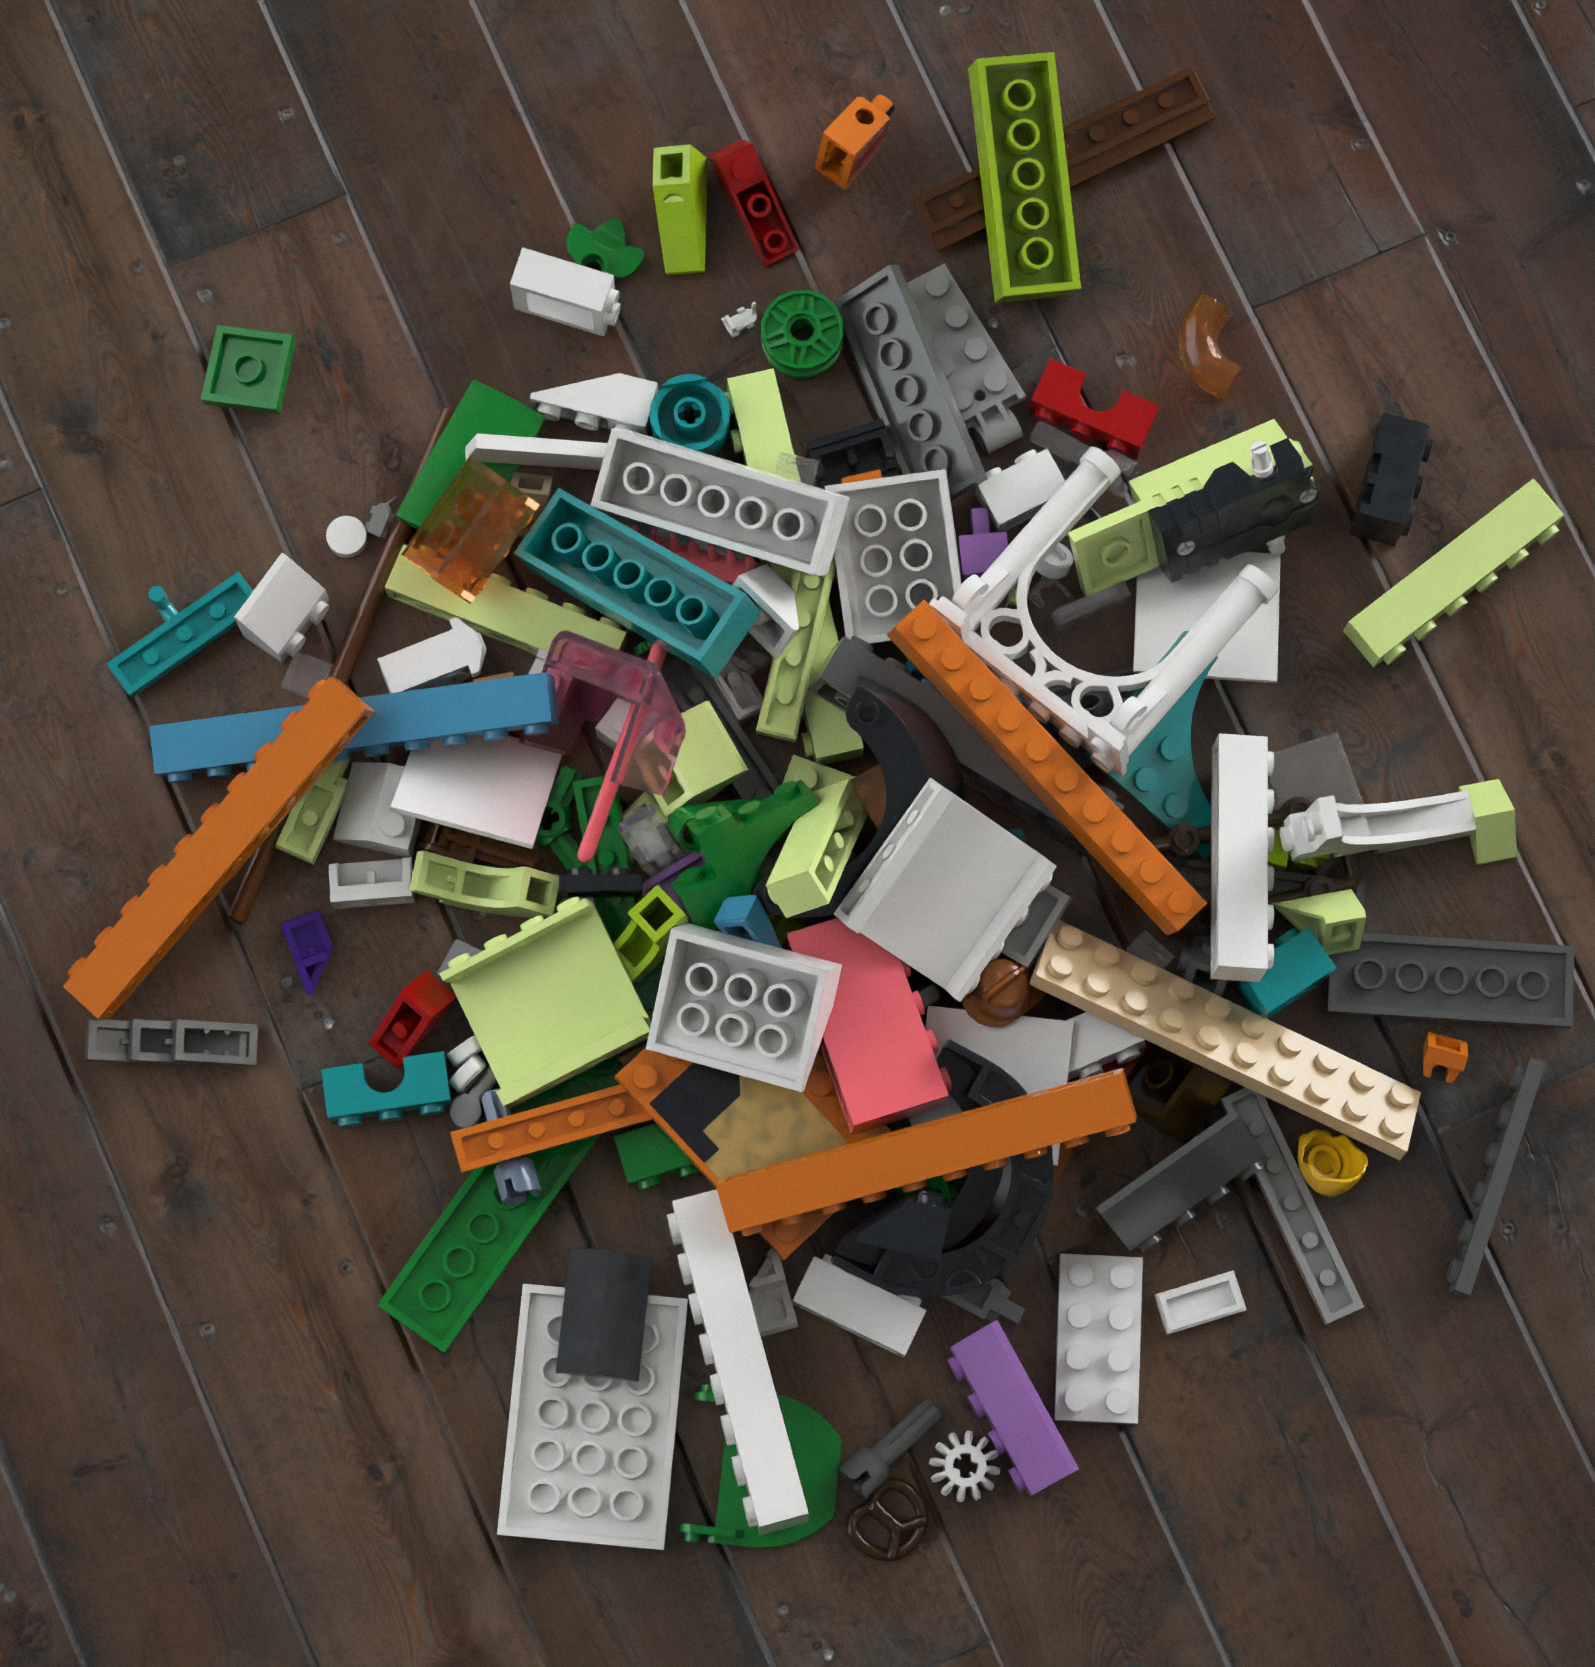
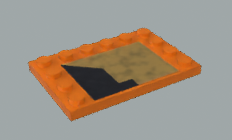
M646 1047L614 1076L621 1086L715 1187L717 1182L724 1177L891 1132L886 1125L851 1136L825 1060L818 1052L803 1092L647 1050ZM821 1208L805 1212L806 1219L789 1225H782L781 1219L765 1223L766 1230L758 1234L782 1260H785L835 1212L822 1214Z

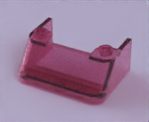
M566 630L559 632L550 645L542 673L547 672L554 676L559 725L548 726L549 732L539 735H524L523 729L519 742L573 757L584 720L599 722L612 706L613 697H618L635 704L610 781L665 796L682 741L685 738L686 729L684 719L660 668L653 662L581 634Z

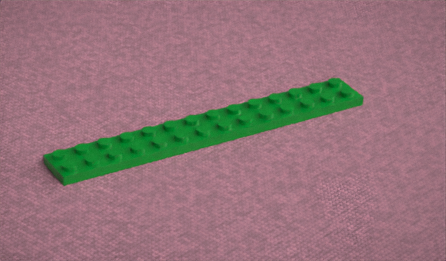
M759 871L755 877L753 887L765 876ZM665 957L642 981H636L633 984L651 1021ZM625 1051L521 1103L514 1114L621 1085L614 1076L624 1068L619 1060V1056ZM601 1134L524 1155V1157L534 1162L542 1194L535 1197L530 1191H526L528 1198L522 1204H502L494 1176V1170L499 1163L474 1169L377 1306L446 1354Z

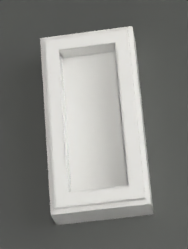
M1234 1270L1154 1295L1166 1335L1246 1311Z

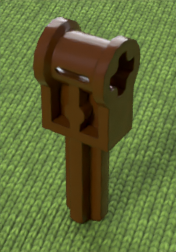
M430 821L423 842H419L416 847L418 851H428L474 864L476 859L501 868L526 866L535 869L538 857L536 853L495 841L482 835ZM443 828L440 840L437 842L440 830Z

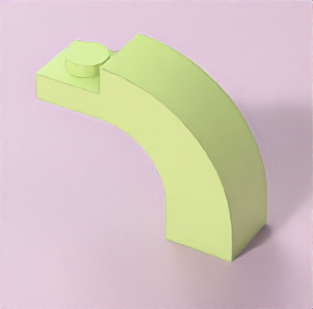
M418 851L409 891L439 899L438 902L485 913L530 918L540 915L550 917L554 914L559 889V876L526 866L495 868L463 862L428 851Z

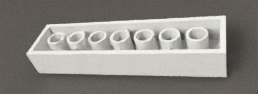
M717 1189L672 1201L674 1213L667 1214L668 1226L673 1245L682 1244L684 1253L677 1256L684 1285L692 1284L695 1293L688 1295L695 1325L703 1323L705 1333L699 1335L706 1365L714 1363L716 1374L709 1375L716 1405L725 1404L727 1415L720 1416L727 1446L736 1445L738 1455L731 1458L738 1487L742 1485L747 1486L749 1496L742 1499L749 1527L757 1525L759 1535L807 1523L809 1516L734 1236L733 1233H729Z

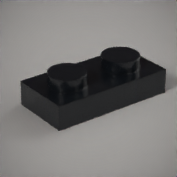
M572 868L568 870V875H559L560 897L643 898L642 874H634V869L612 868L609 869V874H593L592 869Z

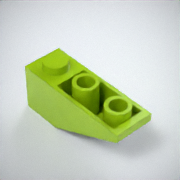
M691 144L654 148L653 192L665 273L667 275L705 273L708 158Z

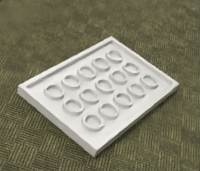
M523 1284L497 1535L664 1550L688 1299L648 1295L639 1382L557 1374L556 1365L565 1287Z

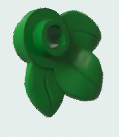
M614 218L601 224L593 232L583 225L575 223L567 236V251L574 259L575 264L585 267L597 266L601 272L614 275V279L627 278L640 267L644 258L643 249L625 246V232L619 218Z

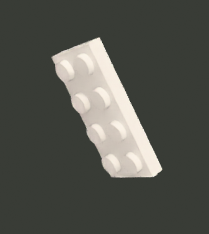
M1060 1253L1054 1421L1138 1424L1143 1257Z

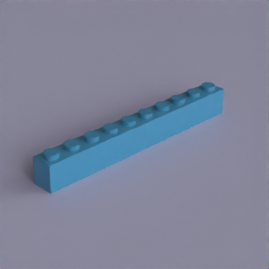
M544 672L360 697L375 713L333 762L349 760V753L365 751L366 757L390 754L389 747L404 745L405 751L429 749V742L444 740L445 746L468 744V737L484 735L485 741L509 738L508 731L524 729V735L548 733V726L559 725L554 676ZM305 705L149 726L154 774L168 777V783H181L192 781V774L207 772L208 778L231 776L232 768L246 767L248 772L256 763L254 760L256 752L266 742L271 741L273 743L283 731L280 726L286 717L295 710L300 712Z

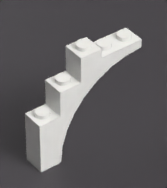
M1468 790L1420 799L1364 805L1336 803L1335 797L1332 795L1317 798L1305 812L1290 814L1284 820L1285 827H1280V839L1283 850L1285 852L1290 851L1292 861L1330 853H1333L1334 857L1374 850L1375 854L1469 836L1477 829Z

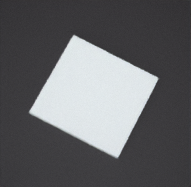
M1244 552L1227 560L1222 558L1218 564L1209 568L1206 565L1201 568L1200 572L1193 575L1185 574L1182 576L1183 579L1174 583L1170 582L1160 566L1138 575L1136 583L1133 673L1138 674L1156 666L1184 631H1190L1248 564H1251L1261 569L1275 582L1278 592L1268 604L1260 605L1217 655L1219 658L1209 670L1206 679L1277 683L1281 554Z
M484 735L468 737V744L445 746L444 740L429 742V749L410 751L390 811L522 847L533 848L563 750L512 736L501 740L485 741Z
M928 1006L925 1030L932 1029L938 1045V1053L934 1054L936 1059L946 1040L950 1039L1001 1067L1028 1094L1068 1082L1074 1022L1020 1016L1003 1027H988L977 1023L964 1009ZM948 1092L949 1096L945 1106L915 1115L913 1125L961 1113L962 1111ZM1060 1143L1052 1145L1053 1164L1058 1166Z

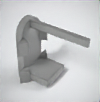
M397 497L392 498L387 503H379L377 506H372L370 511L372 517L370 522L366 521L364 526L366 531L378 537H386L388 528L385 526L387 521L392 522L394 517L389 505L395 502Z

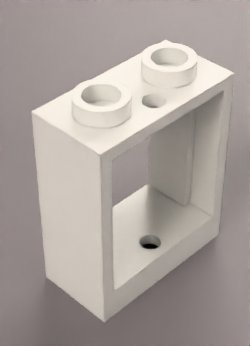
M522 247L510 282L514 309L605 336L608 325L614 326L616 324L621 303H618L620 291L615 290L614 275Z

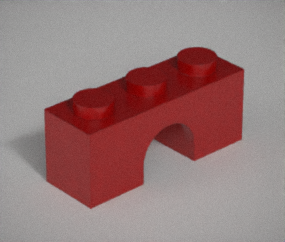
M1050 358L1030 402L1029 412L1034 414V418L1048 426H1056L1058 424L1068 428L1074 437L1082 441L1092 442V440L1100 442L1106 445L1107 450L1122 458L1132 456L1137 459L1155 421L1159 405L1123 390L1114 407L1107 411H1094L1084 404L1080 395L1087 374Z

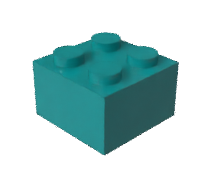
M1309 927L1299 934L1293 928L1274 941L1272 969H1267L1260 982L1234 981L1232 986L1248 1010L1262 1016L1263 1019H1269L1325 982L1337 968Z

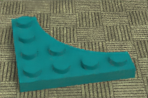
M1184 631L1158 664L1173 651L1189 631ZM1218 656L1213 659L1131 753L1129 762L1126 764L1127 772L1122 777L1113 770L1107 773L1100 769L1091 760L1092 754L1087 750L1083 754L1167 831L1176 825L1184 823L1190 824L1196 829L1211 825V806L1201 789L1192 759L1191 723L1195 702L1202 683L1211 667L1219 658ZM1144 688L1136 689L1131 697L1137 698ZM1211 842L1199 845V848L1193 854L1200 860H1206L1211 854Z

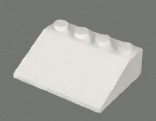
M946 469L825 486L827 491L850 497L834 551L845 635L851 640L852 636H855L867 643L890 641L891 639L887 634L923 600L928 604L933 598L939 600L942 596L950 601L952 600L955 592L962 584Z
M689 923L671 928L646 1049L803 1092L834 1005L842 964Z

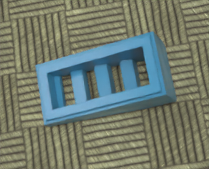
M756 895L728 897L723 901L714 919V923L722 933L782 948L766 911Z

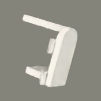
M755 302L752 303V309L741 307L736 310L738 314L730 318L729 315L721 318L732 338L740 335L739 331L746 327L749 330L755 326L754 323L757 320Z

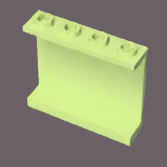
M573 897L562 902L556 907L558 910L556 914L546 919L540 915L527 920L520 925L521 932L507 938L506 934L492 938L484 944L486 950L472 957L470 953L462 954L447 963L449 969L439 973L443 981L451 984L501 1088L496 1093L503 1107L513 1108L648 1039L651 1020L594 903L586 898L580 901L579 897Z

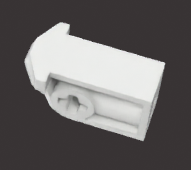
M456 617L449 620L452 630L378 658L381 673L389 692L397 693L455 685L466 680L470 673L472 678L480 675L487 650L481 634Z

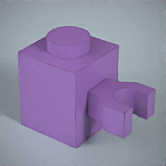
M987 507L972 508L970 515L972 535L958 536L957 550L962 583L974 574L981 577L1009 545L1007 532H989Z

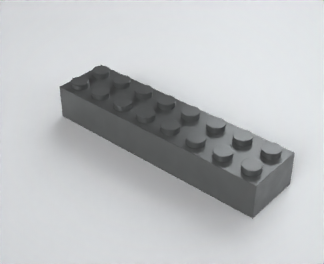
M844 636L832 648L808 689L810 692L846 713L848 703L855 691L856 681L861 674L908 698L937 723L939 729L947 738L959 761L964 785L1084 857L1090 854L929 680L922 679L921 682L906 674L908 668L905 665L889 657L886 661L872 653L873 647L869 643L855 636H852L851 640ZM1098 785L1122 811L1124 805L1116 801L1118 796L1110 789Z

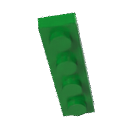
M605 775L572 782L582 839ZM618 790L594 857L587 863L588 869H592L593 874H609V869L612 868L632 869ZM594 898L595 907L611 940H617L629 925L631 917L627 913L638 903L637 898Z

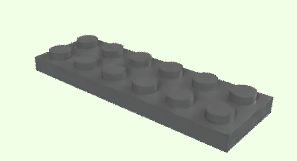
M888 265L833 301V304L836 305L841 315L844 332L880 419L883 418L887 434L903 475L946 469L950 499L953 501L988 480L900 266Z
M1363 933L1358 950L1328 955L1337 967L1327 979L1326 1013L1564 1029L1573 1027L1575 946Z

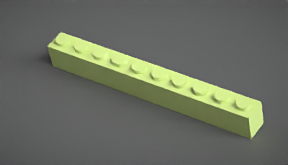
M774 368L727 378L728 392H724L728 400L730 415L734 416L736 429L730 430L735 454L742 452L745 466L801 482ZM759 558L761 566L769 565L790 587L793 568ZM829 600L809 687L832 648L839 642ZM808 690L802 712L808 732L801 733L806 757L813 756L814 761L822 765L863 757L864 747L862 738L849 726L846 713Z

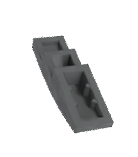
M88 1019L85 1061L154 1065L256 1066L258 1024L181 1019L175 1021Z

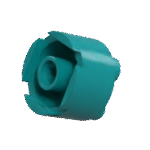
M684 374L669 379L662 385V388L657 392L650 404L652 437L712 456L720 454L725 447L730 432V410L724 392L713 383L707 381V378L700 375ZM692 415L695 423L687 424L685 416Z

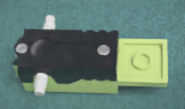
M1272 419L1128 481L1133 505L1068 532L1080 588L1085 596H1092L1159 566L1170 582L1174 583L1183 579L1182 576L1185 574L1193 575L1200 572L1201 568L1206 565L1209 568L1218 564L1222 558L1230 559L1264 543L1268 546L1271 554H1282L1286 548L1283 540L1285 539V534L1314 522L1313 511L1321 493L1312 477L1313 465L1303 452L1299 441L1288 439L1275 419Z

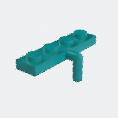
M238 571L179 613L168 599L163 588L153 586L149 590L148 595L165 623L106 663L130 698H134L238 624L234 616L253 590Z

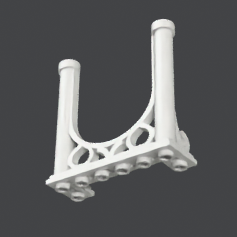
M1091 446L1080 458L1081 464L981 577L974 574L967 578L957 589L951 601L942 596L939 600L933 598L929 605L1015 697L1018 696L1029 705V712L1037 720L1044 724L1050 721L1060 729V736L1074 748H1078L1081 745L1092 754L1091 760L1100 769L1107 773L1113 770L1122 777L1127 772L1126 764L1129 762L1131 753L1260 605L1268 604L1278 592V587L1265 572L1254 565L1248 564L1173 651L1156 666L1138 674L1121 677L1096 675L1078 669L1058 657L1043 642L1032 624L1027 606L1028 590L1031 579L1043 560L1121 474L1120 468L1110 456L1099 448ZM1017 585V610L1009 608L996 609ZM1001 621L1021 624L1023 637L1015 646H1003L990 636V630L993 625ZM979 627H981V637L975 633ZM1029 645L1033 648L1030 651V658L1036 665L1033 676L1011 661L1027 653ZM1047 665H1048L1053 671L1047 672ZM1073 683L1078 684L1072 692V707L1048 689L1055 685H1063L1071 689ZM1144 688L1137 698L1132 696L1123 703L1120 692ZM1091 691H1107L1114 703V708L1107 716L1095 717L1081 706L1080 701L1082 697Z

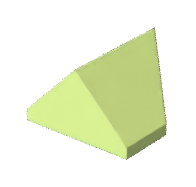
M1352 889L1271 903L1300 932L1309 927L1328 955L1358 950L1360 948L1366 913Z

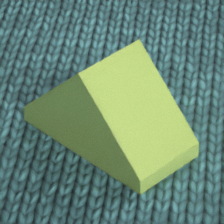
M1495 779L1459 786V792L1468 790L1477 829L1469 835L1476 865L1516 858L1515 809L1500 780Z

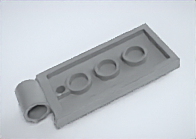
M945 263L908 282V288L967 430L973 427L974 435L984 453L989 455L1023 437L1016 417L1008 408L1026 400V395ZM977 396H983L985 399L983 401H978L975 398Z

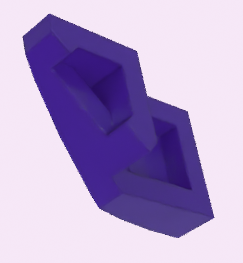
M319 909L280 923L307 995L314 992L333 949V944Z

